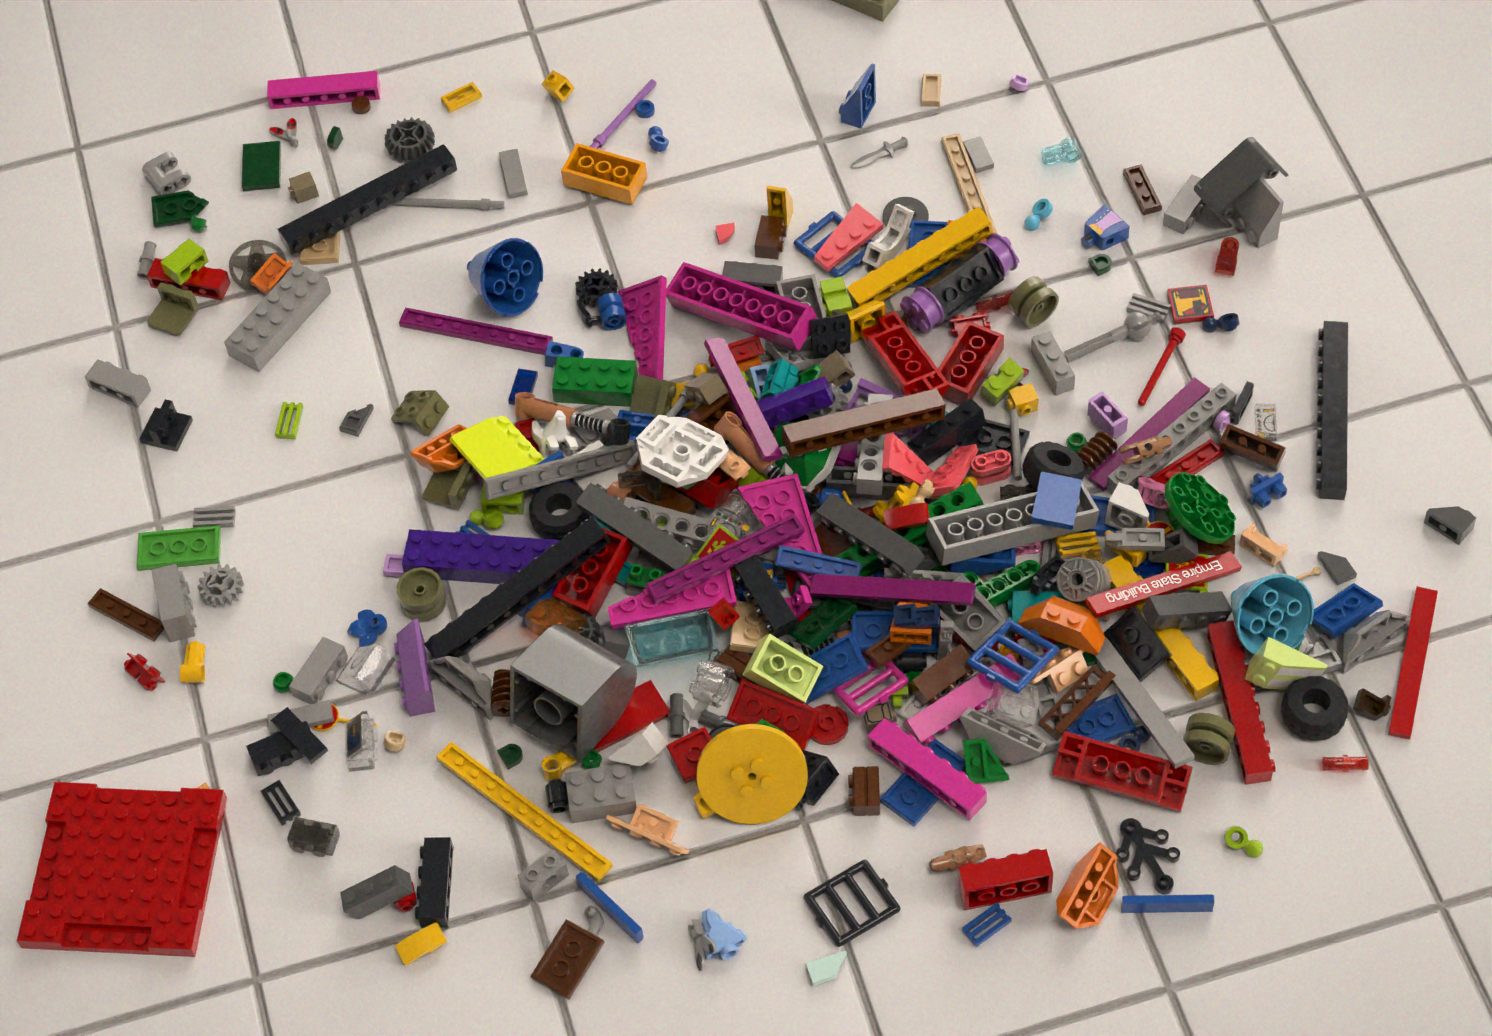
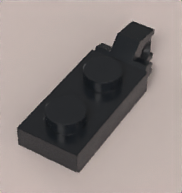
M1055 555L1042 566L1032 579L1033 586L1030 593L1038 596L1044 589L1049 591L1056 586L1058 571L1066 561Z

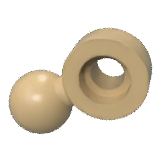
M925 479L916 497L909 501V505L925 503L924 499H929L935 490L932 487L933 482Z

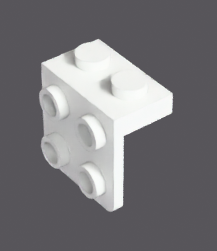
M598 440L595 443L587 445L585 449L581 450L578 453L572 454L571 456L603 448L604 445L600 440ZM615 467L572 479L583 491L590 482L595 486L600 484L607 490L613 482H618L622 475Z

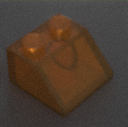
M554 597L538 601L525 615L528 630L538 636L556 624H562L577 632L587 620L586 617Z

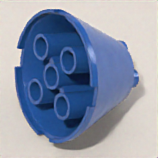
M519 238L505 239L478 253L467 264L471 284L486 304L500 315H519L526 311L538 297L539 293H537L540 282H543V264L536 248L525 240Z

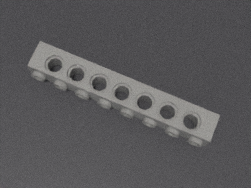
M1221 382L1157 435L1159 439L1170 436L1173 443L1170 447L1163 449L1164 453L1128 465L1123 463L1107 476L1106 490L1113 494L1119 482L1130 485L1137 490L1140 477L1150 478L1208 431L1221 411H1232L1235 406L1236 393Z
M629 497L625 498L623 504L628 508L634 507L641 513L640 516L646 520L650 518L657 524L664 523L665 526H657V528L663 532L668 530L675 536V540L680 543L684 541L692 548L700 550L716 527L721 524L716 522L712 527L710 526L712 520ZM721 524L732 534H736L734 527L727 524ZM735 527V528H736V531H737L736 537H737V538H740V536H741L740 532H741V531H744V530H741V528ZM677 529H684L685 531L679 532ZM749 530L748 532L744 531L746 536L754 533ZM698 534H703V535H705V537H702V538H701V537H698L697 535H698ZM778 547L766 551L765 554L758 555L761 562L773 564L775 571H778L779 568L775 567Z

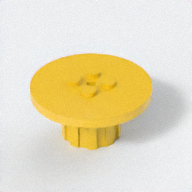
M759 724L739 725L719 733L705 746L697 765V784L706 804L720 816L742 824L767 823L786 815L801 800L808 780L806 759L798 744L784 732Z

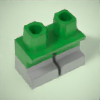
M634 563L626 579V583H628L627 595L635 597L643 593L647 583L666 575V573H662L661 570L655 568L653 570L646 569Z

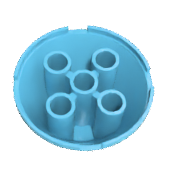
M1273 574L1244 583L1231 593V609L1236 632L1242 645L1251 653L1255 654L1268 637L1293 649L1306 637L1304 633L1308 625L1312 624L1314 604L1310 591L1297 578L1286 574Z

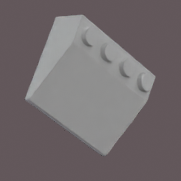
M1261 177L1233 202L1235 210L1231 216L1238 228L1245 232L1249 241L1254 243L1257 248L1278 239L1284 201L1265 179Z

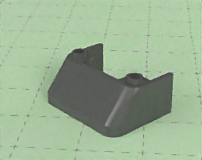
M1248 137L1196 183L1194 192L1220 220L1231 228L1233 225L1229 222L1228 218L1234 214L1235 206L1233 202L1261 177L1272 179L1277 176L1279 171L1285 177L1289 174L1254 137Z

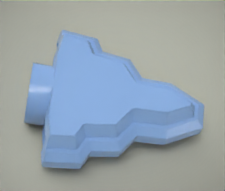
M710 908L702 912V925L705 929L704 935L709 937L716 946L715 954H709L704 950L706 958L715 959L720 956L723 960L733 958L739 951L738 947L747 940L745 934L741 929H735L731 923L723 922L720 915Z

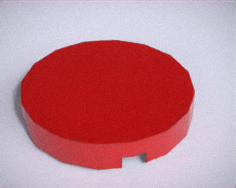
M830 704L815 707L821 710L811 739L821 745L839 743L848 733L849 720L846 713L840 707L830 706Z

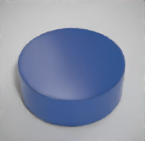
M649 100L638 102L636 105L637 115L640 118L652 117L655 113L653 102Z

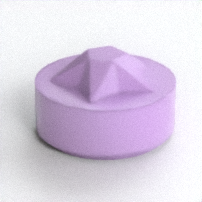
M1013 75L1010 80V86L1018 91L1027 90L1029 80L1022 75Z
M1225 410L1221 411L1214 421V428L1219 431L1226 428L1230 424L1231 414Z

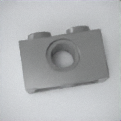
M552 848L517 876L521 888L535 902L569 876L566 863Z

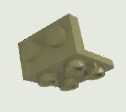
M161 282L157 287L161 301L148 318L147 323L151 327L179 336L198 311L199 306L195 294L191 291L182 290L172 284L168 285Z
M639 375L636 380L630 411L655 414L654 419L658 415H666L672 408V401L677 390L676 383Z
M436 390L410 391L405 395L401 405L395 409L391 420L394 423H413L423 436H429L450 406Z
M464 462L460 471L434 472L423 492V499L459 510L475 480L472 465Z

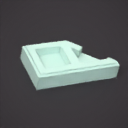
M846 950L806 963L813 986L836 978L843 961L847 957Z

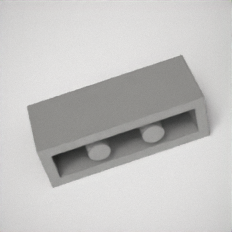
M1193 174L1189 177L1164 212L1163 226L1181 234H1184L1188 228L1190 229L1193 226L1195 217L1201 215L1205 205L1203 200L1194 192V186L1202 178Z
M1047 331L1033 336L1031 339V352L1054 394L1057 396L1074 390L1075 374L1052 333Z
M97 359L85 375L89 388L138 408L151 391L146 377L131 373L126 368L116 367L108 361L104 362Z
M322 637L289 685L293 697L308 704H315L318 700H321L328 685L333 683L337 672L347 662L348 655L345 646Z

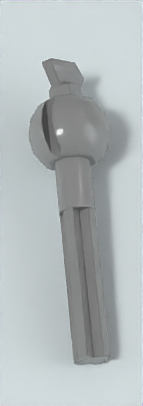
M1158 311L1148 316L1142 312H1133L1126 317L1123 326L1064 351V356L1067 362H1070L1127 336L1132 339H1142L1150 332V325L1154 324L1155 321H1161L1162 316Z

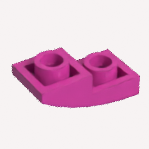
M800 585L791 598L784 597L796 618H799L813 603L808 587Z

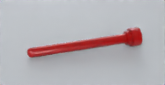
M1173 327L1168 334L1169 343L1138 399L1139 406L1146 404L1176 345L1183 342L1186 333L1181 328Z

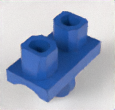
M1280 472L1271 478L1269 475L1263 477L1259 473L1253 476L1254 482L1250 484L1251 497L1248 499L1251 505L1257 503L1261 508H1265L1271 503L1272 498L1269 496L1273 493L1278 499L1286 496L1287 488L1283 483L1284 476Z

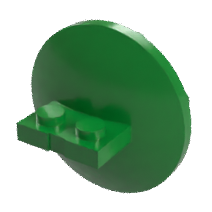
M1182 472L1173 475L1166 482L1165 497L1170 508L1166 515L1174 531L1184 528L1195 538L1212 544H1222L1234 534L1236 516L1228 506V499L1207 483L1203 476Z

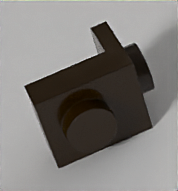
M1362 688L1357 693L1353 709L1376 721L1389 713L1392 697L1386 695L1380 698Z

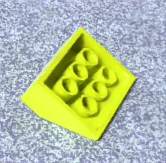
M506 416L487 418L451 436L449 439L483 479L534 466L544 460L542 455Z

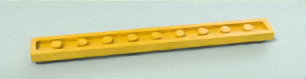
M450 742L436 756L440 763L597 882L613 867L612 862L453 742Z

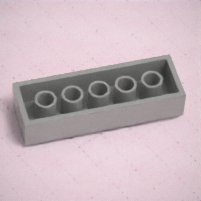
M297 262L224 341L228 355L260 372L331 293L327 277Z

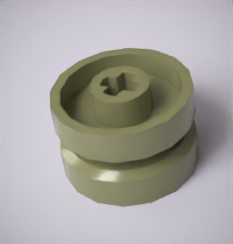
M1033 276L1023 281L1013 291L1008 301V308L1016 316H1020L1022 322L1028 327L1033 328L1042 324L1052 315L1058 305L1059 296L1051 288L1047 287L1042 279Z
M424 567L414 568L400 577L397 583V595L401 608L411 620L418 619L419 622L429 621L436 618L444 610L446 595L442 581L436 572Z
M1196 713L1188 719L1183 740L1194 754L1195 761L1210 765L1223 764L1228 760L1235 728L1228 720L1218 715Z

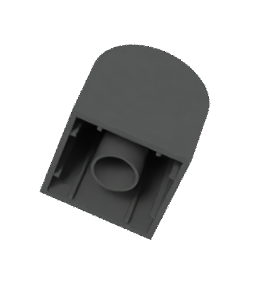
M562 624L553 625L543 632L510 666V722L581 762L613 728L623 714L635 688L637 669L634 664Z

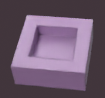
M386 554L383 567L384 576L401 577L404 574L402 567L404 555Z

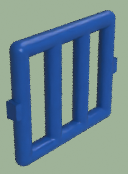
M831 211L817 223L813 222L808 226L809 229L794 240V246L814 261L815 254L833 232L812 248H809L804 242L832 220L840 224L844 218L837 212ZM869 239V240H868L867 242H865L864 244H865L866 246H868V243L874 242V241L871 240V239ZM866 248L837 270L833 267L828 272L836 278L845 275L855 266L858 268L863 264L862 259Z
M1007 619L968 658L967 665L987 676L986 680L993 684L996 681L1009 690L1019 693L1059 652V648L1040 637L1039 632L1034 629L1028 630L1016 622ZM1011 629L1048 651L1040 657L1003 635ZM998 642L1035 664L1028 670L991 649V647ZM986 655L1021 675L1022 678L1015 683L978 661Z

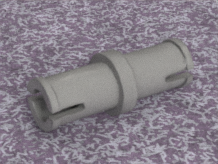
M146 241L144 243V250L139 258L140 267L137 273L140 279H148L147 274L154 261V253L157 247L154 242Z

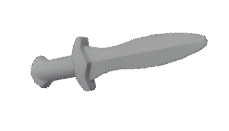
M902 136L900 140L892 144L883 141L884 146L862 156L851 165V168L865 166L885 155H890L893 158V151L908 146L907 138Z

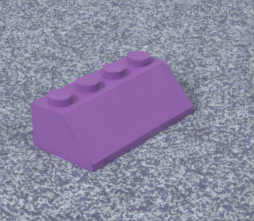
M413 619L396 634L397 643H394L395 654L400 657V660L396 661L398 673H402L403 678L399 679L401 691H405L402 703L404 709H408L410 717L436 712L430 673L427 666L425 641L419 620Z

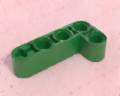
M1026 560L985 583L974 572L966 571L962 574L971 583H975L976 588L995 608L1008 599L1013 598V591H1026L1033 586L1032 579L1040 569V565L1034 560Z

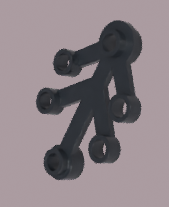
M1133 818L1125 819L1120 825V833L1124 838L1121 847L1116 851L1117 861L1125 863L1129 860V848L1133 840L1137 849L1132 865L1127 869L1128 879L1136 881L1140 878V868L1144 858L1156 878V891L1163 895L1169 894L1173 890L1174 881L1172 877L1164 874L1153 855L1175 863L1180 858L1179 849L1176 847L1165 849L1145 843L1142 837L1153 839L1161 845L1166 844L1169 833L1164 829L1153 831L1143 828L1141 823ZM1132 826L1135 827V829L1129 830L1127 827ZM1158 835H1164L1166 838L1160 839ZM1125 853L1127 856L1120 857L1119 854ZM1176 853L1177 856L1171 857L1169 854ZM1136 871L1138 874L1131 875L1130 872ZM1166 880L1169 883L1164 885L1161 883V881Z

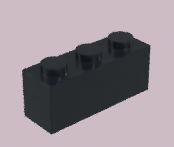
M307 721L302 722L310 730ZM280 732L246 745L258 776L270 774L275 769L289 766L294 761L304 758Z

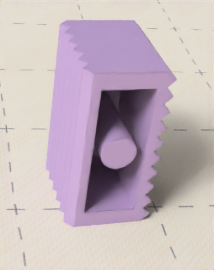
M1100 392L1089 399L1087 416H1090V419L1095 421V424L1102 429V432L1108 433L1114 439L1126 433L1128 417L1104 392Z

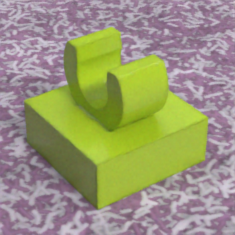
M908 686L902 687L888 697L893 698V708L902 707V698H908Z

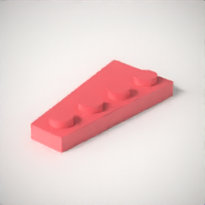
M856 203L815 254L814 261L827 272L880 232L883 229V223Z
M893 433L885 435L883 470L892 471V475L903 477V480L907 483L915 482L919 488L925 479L933 478L936 475Z
M976 444L957 447L945 460V465L935 470L936 475L933 478H928V480L933 482L932 487L935 488L931 497L949 494L961 485L971 466L972 459L978 453Z

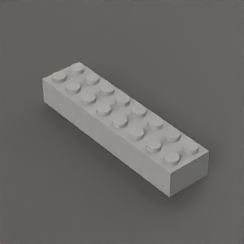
M1082 482L1073 530L1031 522L1037 492L928 518L926 536L943 566L1095 528L1099 509Z

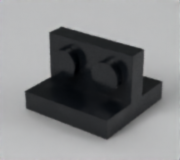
M165 399L161 408L155 407L139 440L142 444L177 452L193 421L192 416L177 413L173 401Z

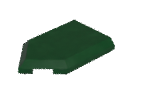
M189 190L153 196L151 201L154 227L191 221V217H196L209 204V201L195 196Z

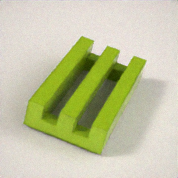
M287 402L282 403L275 431L276 438L296 439L303 411L302 403H298V405H295V402L287 404ZM287 410H289V411H288V415H287V419H286V423H285V427H284V431H283V434H282V430H283V426H284V422H285ZM296 410L291 434H288L293 412Z

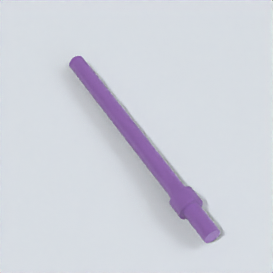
M651 79L609 126L593 139V143L589 147L601 148L611 133L633 111L637 103L642 101L656 86V81Z

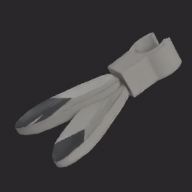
M692 919L693 925H688V930L693 939H695L697 967L699 971H703L705 966L704 950L709 954H715L716 946L709 937L704 935L702 921L700 919Z

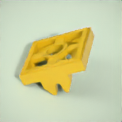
M915 482L909 486L899 485L896 488L897 491L894 492L895 496L890 498L888 503L880 500L875 502L876 506L872 510L876 517L880 519L879 523L885 526L884 511L909 505V501L916 496L919 489Z

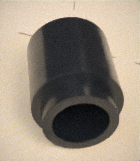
M902 652L896 657L897 668L902 673L911 671L923 673V668H927L926 655H922V652Z
M561 779L550 780L545 786L548 808H550L552 813L567 811L569 802L566 782H563Z

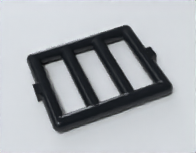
M865 859L804 894V900L816 916L815 921L820 928L824 927L838 947L855 939L901 910L900 905L888 890V884L885 879H880L873 867ZM864 870L889 905V908L879 914L852 877ZM844 881L870 916L869 920L860 925L833 888ZM825 892L852 929L842 936L839 935L815 900L816 897Z

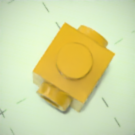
M554 70L541 83L549 95L562 102L575 89L567 77Z
M1031 383L1016 386L1009 390L1008 399H1006L1009 410L1017 409L1018 416L1028 415L1038 410L1039 398Z

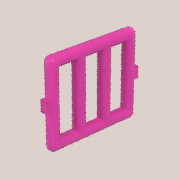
M891 661L884 665L886 670L850 694H847L844 689L876 669L877 667L872 662L867 664L868 671L832 691L855 715H862L878 703L883 704L889 700L888 697L908 684V678ZM891 676L897 679V681L858 706L855 702L856 699Z

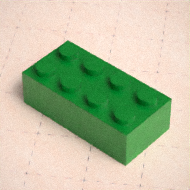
M557 356L552 384L554 403L630 407L638 377L636 361Z

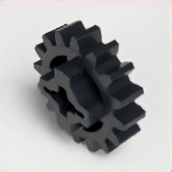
M601 268L597 272L594 269H591V273L585 271L584 277L579 276V282L575 283L576 295L579 297V301L584 300V305L591 303L592 307L597 304L598 299L602 295L618 293L617 280H615L614 275H609L608 270L603 273Z

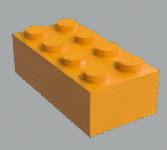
M576 143L561 169L563 185L633 205L648 178L645 162Z

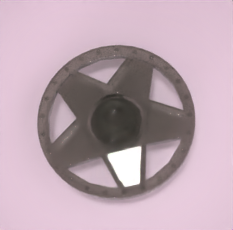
M252 240L240 245L232 253L229 260V272L233 281L243 289L259 292L260 290L255 286H251L250 280L273 254H265L262 245L274 249L278 252L275 254L287 262L284 252L276 244L266 240ZM251 246L249 255L237 256L242 250ZM233 266L244 271L241 280L235 275Z

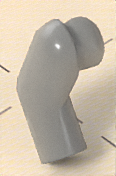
M588 906L584 911L590 924L587 931L597 936L604 924V920L597 908Z

